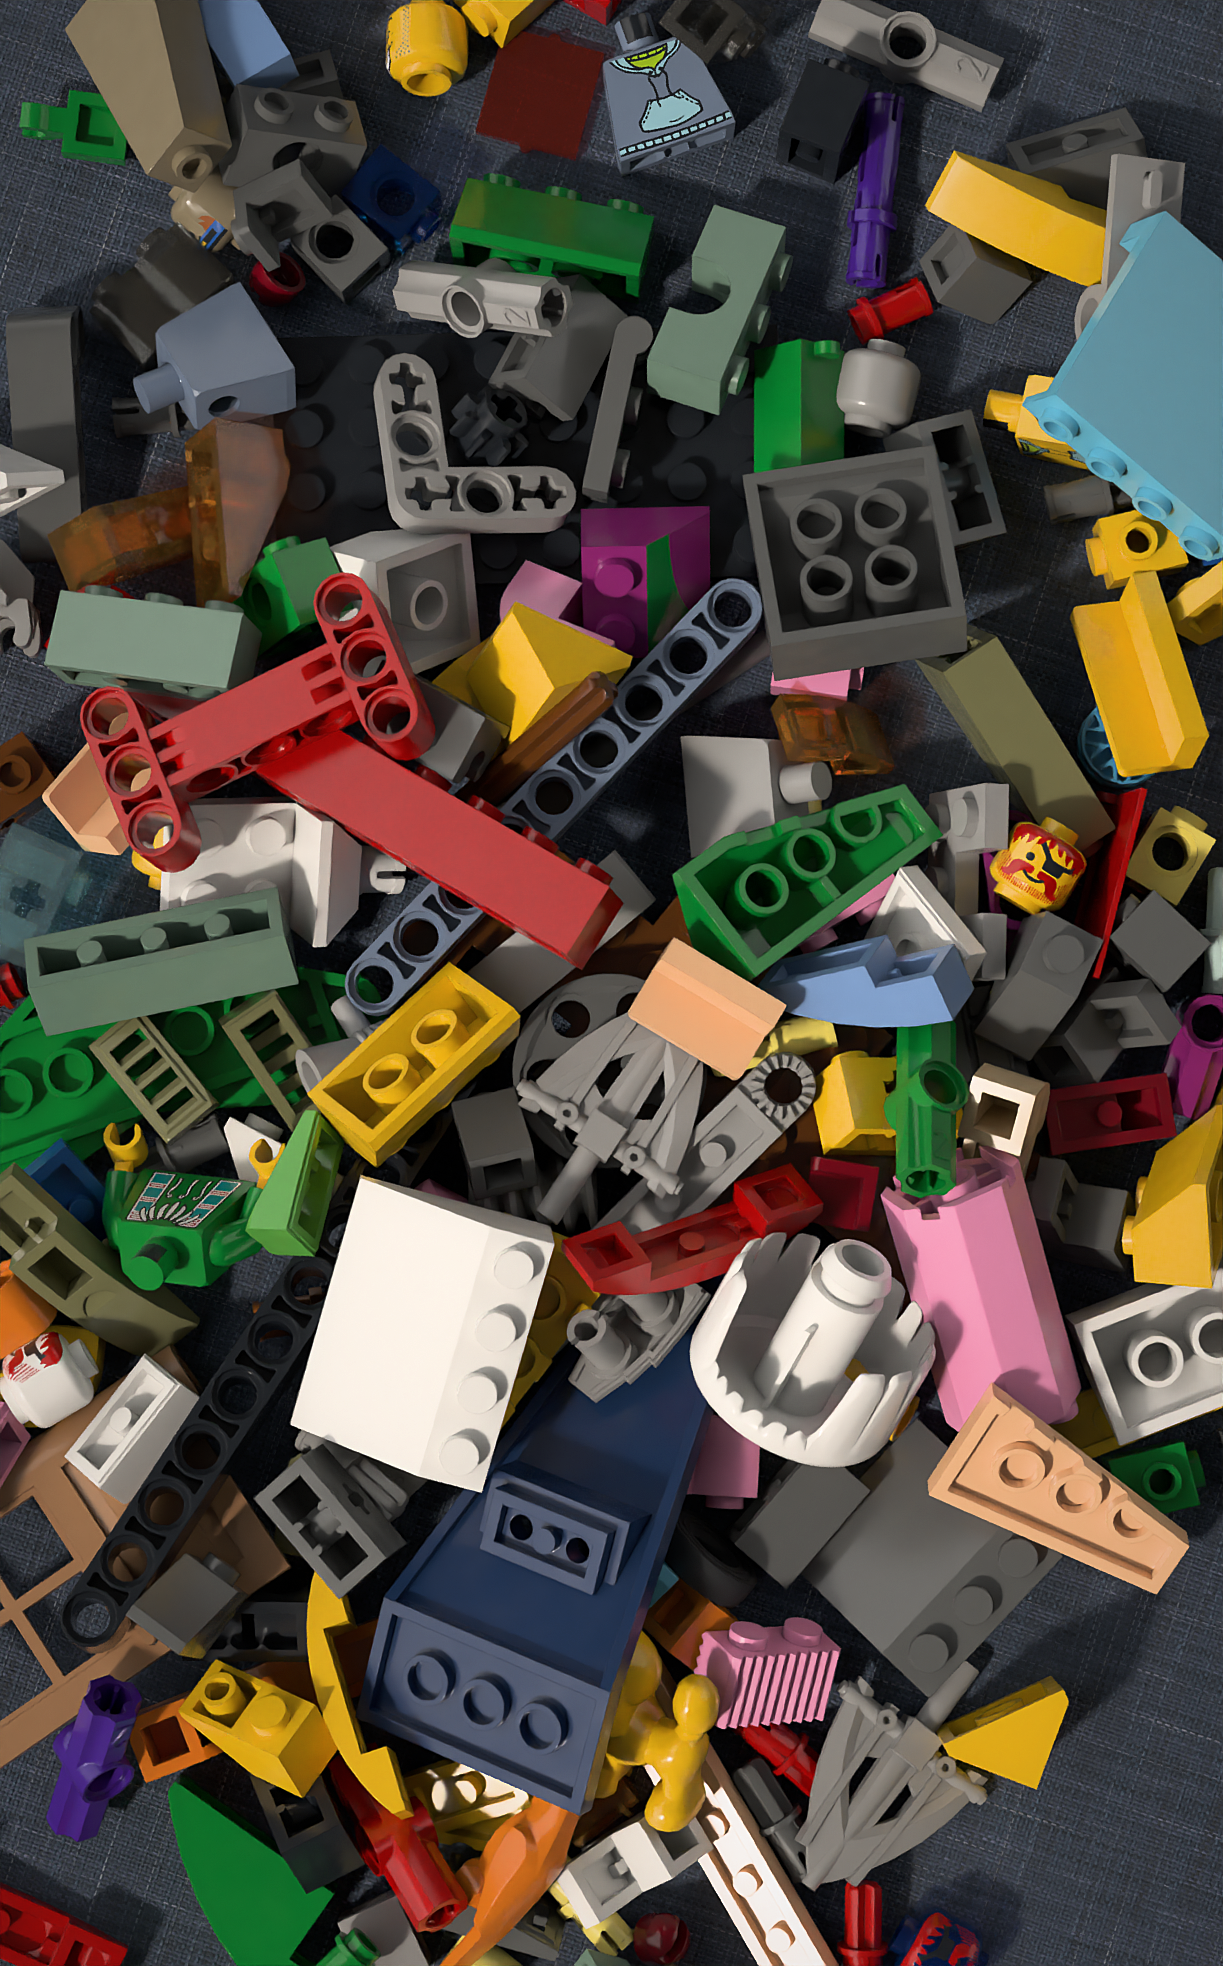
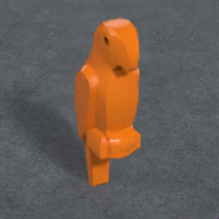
M533 1796L531 1807L505 1821L494 1832L480 1858H472L463 1864L454 1876L468 1898L467 1905L477 1909L473 1920L474 1926L439 1966H472L514 1928L555 1881L566 1865L567 1851L574 1829L580 1818L579 1815Z

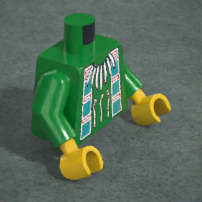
M111 1123L106 1127L103 1134L104 1142L115 1167L114 1171L107 1172L102 1221L110 1247L113 1251L120 1253L122 1272L136 1286L150 1291L156 1290L164 1282L197 1287L211 1285L235 1263L249 1258L261 1250L262 1244L245 1230L251 1212L286 1147L285 1143L281 1145L279 1153L274 1160H272L273 1151L265 1139L257 1140L250 1148L249 1160L259 1174L258 1182L146 1168L138 1175L133 1173L134 1168L141 1165L148 1155V1145L140 1126L135 1124L133 1140L121 1146L119 1132L115 1123Z

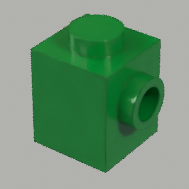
M1175 1438L1102 1457L1104 1469L1163 1514L1200 1505L1196 1489L1206 1487L1201 1461L1196 1449L1186 1451L1184 1442Z

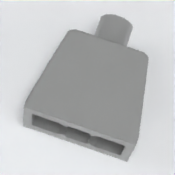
M710 736L681 737L691 858L697 857L724 836L741 831L746 833L777 823L779 820L798 815L801 817L808 815V802L827 799L831 793L832 778L827 765L822 761L804 763L803 747L799 741Z

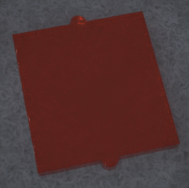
M520 31L505 47L501 48L499 46L477 123L476 134L518 145L520 151L524 154L529 153L533 149L576 161L605 57L604 53L562 42L560 36L556 33L551 34L547 38Z

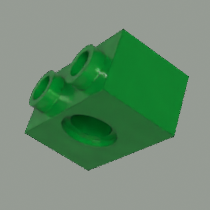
M291 536L268 545L262 550L265 558L255 560L240 567L236 571L239 579L219 594L223 602L243 608L244 615L262 632L256 662L301 649L323 632L314 610L315 591L326 578L340 573L326 537L301 544L298 536ZM352 602L344 607L340 614V619L354 609Z

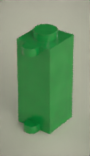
M798 339L754 350V473L844 459V412L837 403V388L844 358V351L840 350V342L833 340L811 342Z

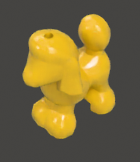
M641 1630L622 1687L595 1798H607L615 1794L618 1781L625 1775L630 1777L634 1766L649 1764L653 1766L661 1779L654 1787L644 1811L645 1819L650 1826L659 1831L674 1832L686 1827L698 1814L704 1803L706 1789L701 1778V1765L707 1756L710 1744L707 1731L713 1727L717 1720L720 1697L718 1689L707 1676L691 1674L678 1683L674 1695L673 1713L676 1720L667 1718L657 1702L655 1694L661 1681L662 1661L655 1645Z

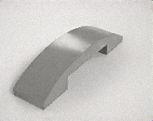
M616 850L596 866L613 877L609 887L624 904L594 952L656 900ZM515 932L482 961L466 972V974L514 1007L519 1014L576 966L522 934Z

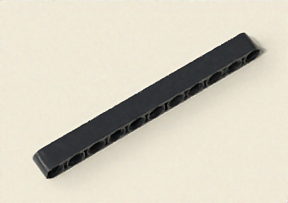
M481 1072L468 1082L454 1096L451 1102L471 1098L480 1093ZM451 1102L429 1119L434 1124L435 1130L428 1140L421 1143L407 1141L402 1149L389 1156L378 1168L361 1155L359 1156L330 1200L315 1257L293 1256L66 1598L60 1611V1625L64 1635L80 1650L88 1653H104L113 1649L122 1640L133 1623V1620L126 1616L127 1612L168 1570L310 1354L326 1297L321 1302L306 1305L294 1298V1290L296 1285L308 1276L323 1278L330 1285L340 1249L335 1248L329 1242V1237L338 1225L348 1222L360 1176L369 1177L375 1171L389 1170L400 1178V1186L414 1189L422 1183L456 1132ZM272 1330H283L293 1337L291 1350L279 1359H268L258 1352L261 1338ZM237 1384H247L257 1391V1400L254 1406L243 1414H232L222 1407V1399L225 1392ZM209 1438L220 1444L221 1454L218 1461L212 1467L197 1470L187 1464V1451L195 1441ZM165 1493H174L181 1496L184 1500V1510L176 1522L170 1525H159L151 1521L150 1508L158 1496ZM137 1548L145 1552L147 1566L139 1578L133 1581L116 1579L113 1572V1564L116 1557L122 1551ZM91 1604L106 1606L110 1613V1622L107 1629L101 1635L94 1638H86L79 1635L77 1630L79 1613Z

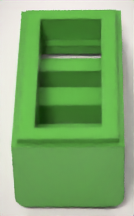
M317 1110L304 1111L247 1222L245 1231L261 1243L269 1253L275 1255L315 1257L318 1251L345 1141Z

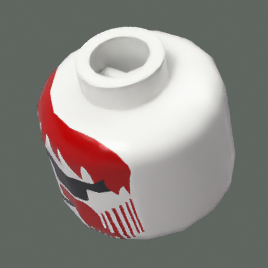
M50 1331L4 1358L2 1363L4 1376L0 1378V1392L8 1407L21 1424L30 1420L40 1428H47L85 1407L92 1401L94 1389L90 1377L99 1373V1369L81 1339L69 1344L61 1334Z

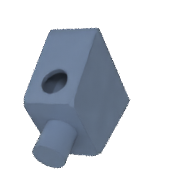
M240 282L229 286L162 325L155 334L158 368L133 378L136 395L143 409L148 414L179 402L193 427L201 431H208L288 411L296 407L295 367Z

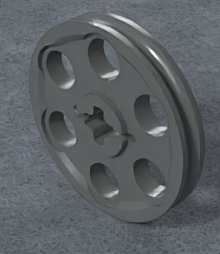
M596 974L571 981L548 995L533 1010L525 1022L516 1043L512 1070L513 1084L518 1101L520 1102L523 1097L518 1094L519 1091L516 1088L523 1078L527 1080V1073L531 1066L542 1060L555 1062L585 1036L617 1018L616 1010L620 1000L628 994L639 993L646 980L624 974ZM566 1001H576L583 1004L590 1014L588 1029L583 1035L576 1038L561 1036L555 1031L552 1024V1016L555 1009ZM634 1054L623 1056L621 1060L622 1069L625 1068ZM704 1062L698 1111L704 1097L707 1082V1064ZM661 1076L643 1105L653 1104L660 1107L665 1099V1083ZM598 1077L595 1084L601 1096L604 1097L608 1090L598 1086ZM521 1107L524 1118L536 1135L555 1152L570 1159L576 1148L566 1138V1127L561 1132L553 1127L556 1119L543 1110L534 1113ZM610 1156L606 1164L599 1161L596 1168H621L623 1164L613 1156Z

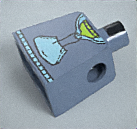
M648 12L628 16L615 24L614 27L624 54L603 63V80L617 165L621 177L734 138L735 120L733 114L687 34L678 35L660 42L651 15Z

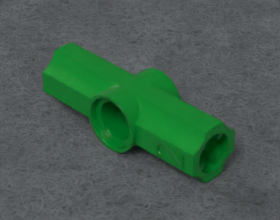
M953 1021L921 1026L897 1027L896 1088L885 1098L883 1107L888 1123L896 1131V1179L901 1182L902 1192L918 1198L929 1195L944 1196L956 1186V1112L968 1101L969 1089L963 1074L956 1068V1024Z

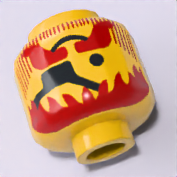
M1047 816L1040 826L1031 822L1016 823L1008 834V849L998 851L991 862L990 873L994 880L998 882L993 891L1031 915L1041 913L1042 909L1049 912L1060 910L1086 870L1087 864L1084 856L1073 847L1079 835Z

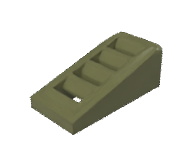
M275 989L258 992L218 1020L292 1132L295 1130L305 1110H317L319 1113H322L308 1095L292 1106L285 1099L286 1095L303 1085L298 1070L275 1084L270 1076L293 1061L297 1050L312 1047V1044ZM273 1010L278 1019L246 1040L241 1031ZM288 1032L293 1041L261 1062L256 1052Z
M147 1016L117 1022L88 1046L156 1132L170 1146L220 1106L219 1102ZM140 1028L147 1039L118 1062L111 1052ZM156 1048L163 1058L134 1081L127 1071ZM172 1068L179 1077L150 1100L143 1091ZM187 1087L194 1097L165 1119L159 1110Z

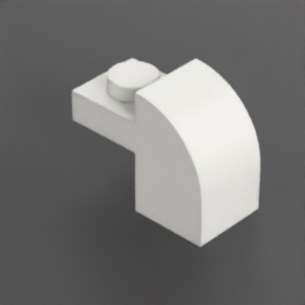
M644 1811L582 1848L581 1853L566 1863L556 1880L585 1929H588L604 1921L642 1892L674 1878L713 1850L714 1847L696 1817L679 1831L664 1832L650 1826L645 1819Z

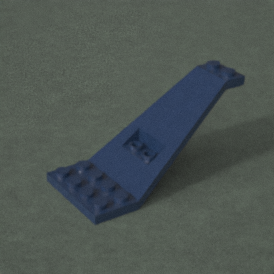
M726 1273L696 1283L707 1291L711 1298L658 1367L655 1368L651 1365L631 1385L627 1382L623 1383L597 1403L568 1380L582 1354L575 1347V1344L569 1348L495 1447L482 1493L469 1489L463 1490L384 1596L355 1718L580 1816L592 1809L622 1687L714 1409L707 1402L695 1381L690 1362V1345L695 1329ZM523 1515L527 1516L532 1523V1535L523 1528ZM579 1538L588 1544V1558L582 1555L579 1550Z

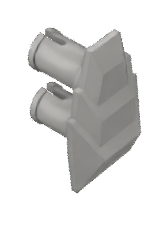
M695 1283L664 1292L616 1295L600 1312L592 1309L578 1312L568 1324L567 1337L571 1344H575V1347L582 1354L568 1380L595 1403L623 1383L627 1382L631 1385L651 1365L655 1368L658 1367L688 1330L711 1298V1295Z

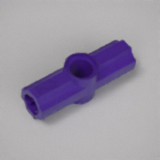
M110 1674L90 1680L76 1720L67 1725L53 1742V1750L60 1760L62 1767L46 1819L56 1835L71 1837L76 1842L97 1836L110 1798L123 1791L134 1777L135 1769L125 1755L143 1699L132 1682H122Z

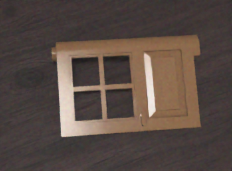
M169 1344L151 1357L198 1396L202 1395L204 1390L175 1346ZM129 1373L94 1396L88 1405L52 1425L29 1441L0 1488V1519L34 1497L74 1558L73 1561L17 1600L0 1575V1602L4 1607L0 1611V1628L10 1621L14 1622L53 1685L0 1721V1770L76 1718L90 1680L110 1674L117 1680L127 1682L172 1651L159 1640L154 1644L157 1638L133 1621L122 1640L113 1649L104 1653H97L65 1676L25 1614L26 1610L81 1572L84 1573L129 1505V1503H121L101 1490L64 1457ZM208 1439L195 1441L189 1447L186 1454L187 1464L197 1470L212 1467L219 1459ZM230 1474L168 1570L185 1553L197 1556L203 1560L210 1551L241 1574L235 1585L250 1597L290 1569L291 1565ZM165 1493L158 1496L150 1508L151 1521L159 1525H170L176 1522L184 1510L183 1498L174 1493ZM137 1548L122 1551L116 1557L113 1564V1572L116 1579L133 1581L139 1578L147 1566L145 1552Z

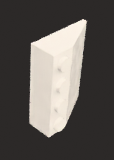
M361 1175L290 1425L416 1476L482 1493L555 1243L551 1226Z

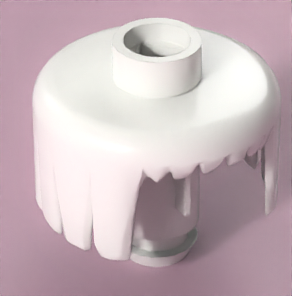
M771 1233L763 1240L762 1238H754L747 1242L741 1253L733 1260L693 1334L690 1345V1362L695 1381L701 1393L717 1414L737 1432L758 1446L786 1459L819 1467H845L871 1458L889 1440L934 1363L936 1357L934 1346L935 1332L931 1324L926 1322L921 1327L923 1314L920 1306L915 1301L908 1305L904 1313L897 1320L903 1306L905 1289L899 1281L891 1277V1267L887 1259L878 1250L866 1243L852 1239H844L835 1244L833 1243L813 1263L820 1245V1239L813 1235L797 1234L784 1248L786 1233ZM857 1359L869 1374H860L852 1382L844 1372L851 1360Z

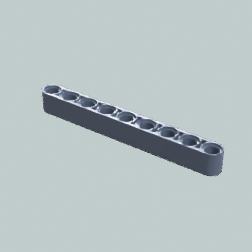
M734 578L722 580L713 586L617 686L619 693L618 697L614 699L613 704L542 765L500 809L505 814L501 824L508 828L518 829L521 832L525 826L531 827L556 843L753 636L759 626L763 607L761 597L754 586L744 580ZM725 597H739L749 606L751 616L742 626H725L715 616L714 607ZM682 643H693L699 646L706 655L707 662L704 667L693 674H684L677 671L669 658L670 653L676 646ZM647 689L658 695L662 702V710L658 716L652 720L640 721L629 715L625 708V701L635 690ZM592 736H606L617 746V757L607 767H591L581 757L582 745ZM560 782L569 787L573 793V802L568 810L558 815L546 814L540 810L536 804V796L540 788L545 784ZM431 881L352 964L346 973L345 979L347 997L356 1008L368 1015L381 1016L390 1014L412 994L487 914L476 907L469 909L456 908L448 901L447 890ZM424 921L434 925L438 930V944L428 955L413 956L404 949L402 942L403 934L411 924ZM381 968L387 970L392 975L394 982L393 991L389 998L381 1003H367L359 995V979L369 969Z

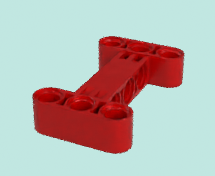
M341 572L333 574L322 581L315 591L314 610L328 643L159 725L156 724L146 708L119 687L106 686L99 688L86 698L80 712L81 727L126 840L135 852L154 867L163 872L176 873L194 864L199 856L202 846L201 834L189 802L359 720L368 735L388 755L395 759L408 761L418 758L428 751L434 742L436 732L434 719L386 607L362 578L353 573ZM356 600H362L361 609L356 616L350 620L339 621L340 614L346 605ZM378 656H386L385 665L379 673L368 678L363 677L364 668L369 661ZM128 712L127 723L123 729L109 735V727L114 718ZM402 712L411 713L409 723L402 731L392 735L387 734L388 724L394 716ZM151 768L150 779L146 785L139 790L131 791L132 781L136 774L144 769ZM173 824V836L169 842L162 847L154 849V839L158 831L165 826Z

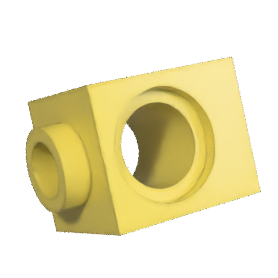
M1174 806L1171 812L1160 807L1152 814L1132 848L1124 884L1144 896L1155 890L1173 908L1176 907L1216 839L1204 833L1208 824L1182 807ZM1170 837L1182 846L1184 860L1178 870H1165L1155 862L1152 848L1157 838Z

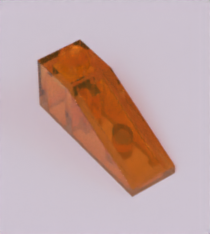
M215 417L185 442L196 601L199 608H205L207 601L215 600L233 603L241 596L287 490L290 470L289 461L284 455L282 430Z
M228 476L94 506L47 534V537L69 591L83 592L88 585L104 587L244 540L251 536L252 532Z

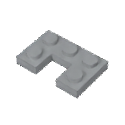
M982 783L929 794V805L926 807L925 812L943 836L928 847V868L924 874L987 952L972 982L1005 979L1007 914H978L979 854L1008 849L1009 784Z

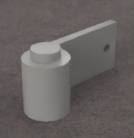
M1125 154L1111 155L1101 284L1091 285L1080 296L1074 319L1077 340L1130 254L1119 244L1129 226L1134 222L1163 211H1167L1180 223L1185 163Z

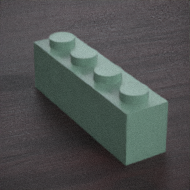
M278 887L23 939L28 990L46 1036L299 984L292 933Z

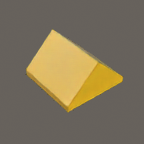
M515 601L469 667L466 679L484 712L511 727L506 738L501 740L504 749H506L592 672L601 671L605 673L609 681L617 684L630 667L633 656Z
M1049 1676L941 1725L936 1734L950 1757L1037 1790L1069 1700L1064 1689L1052 1676Z

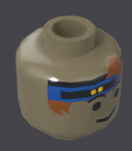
M218 164L196 193L177 186L172 188L168 194L175 201L170 212L171 218L208 252L215 253L231 243L238 250H241L231 230V221L236 219L233 190L239 187L223 185Z

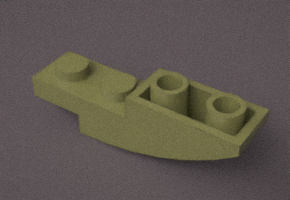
M15 1162L0 1174V1245L12 1256L9 1270L55 1308L100 1338L139 1357H143L144 1354L152 1357L169 1344H176L199 1325L200 1318L164 1284L156 1290L150 1291L136 1286L122 1272L120 1253L112 1250L108 1238H105L102 1242L97 1239Z

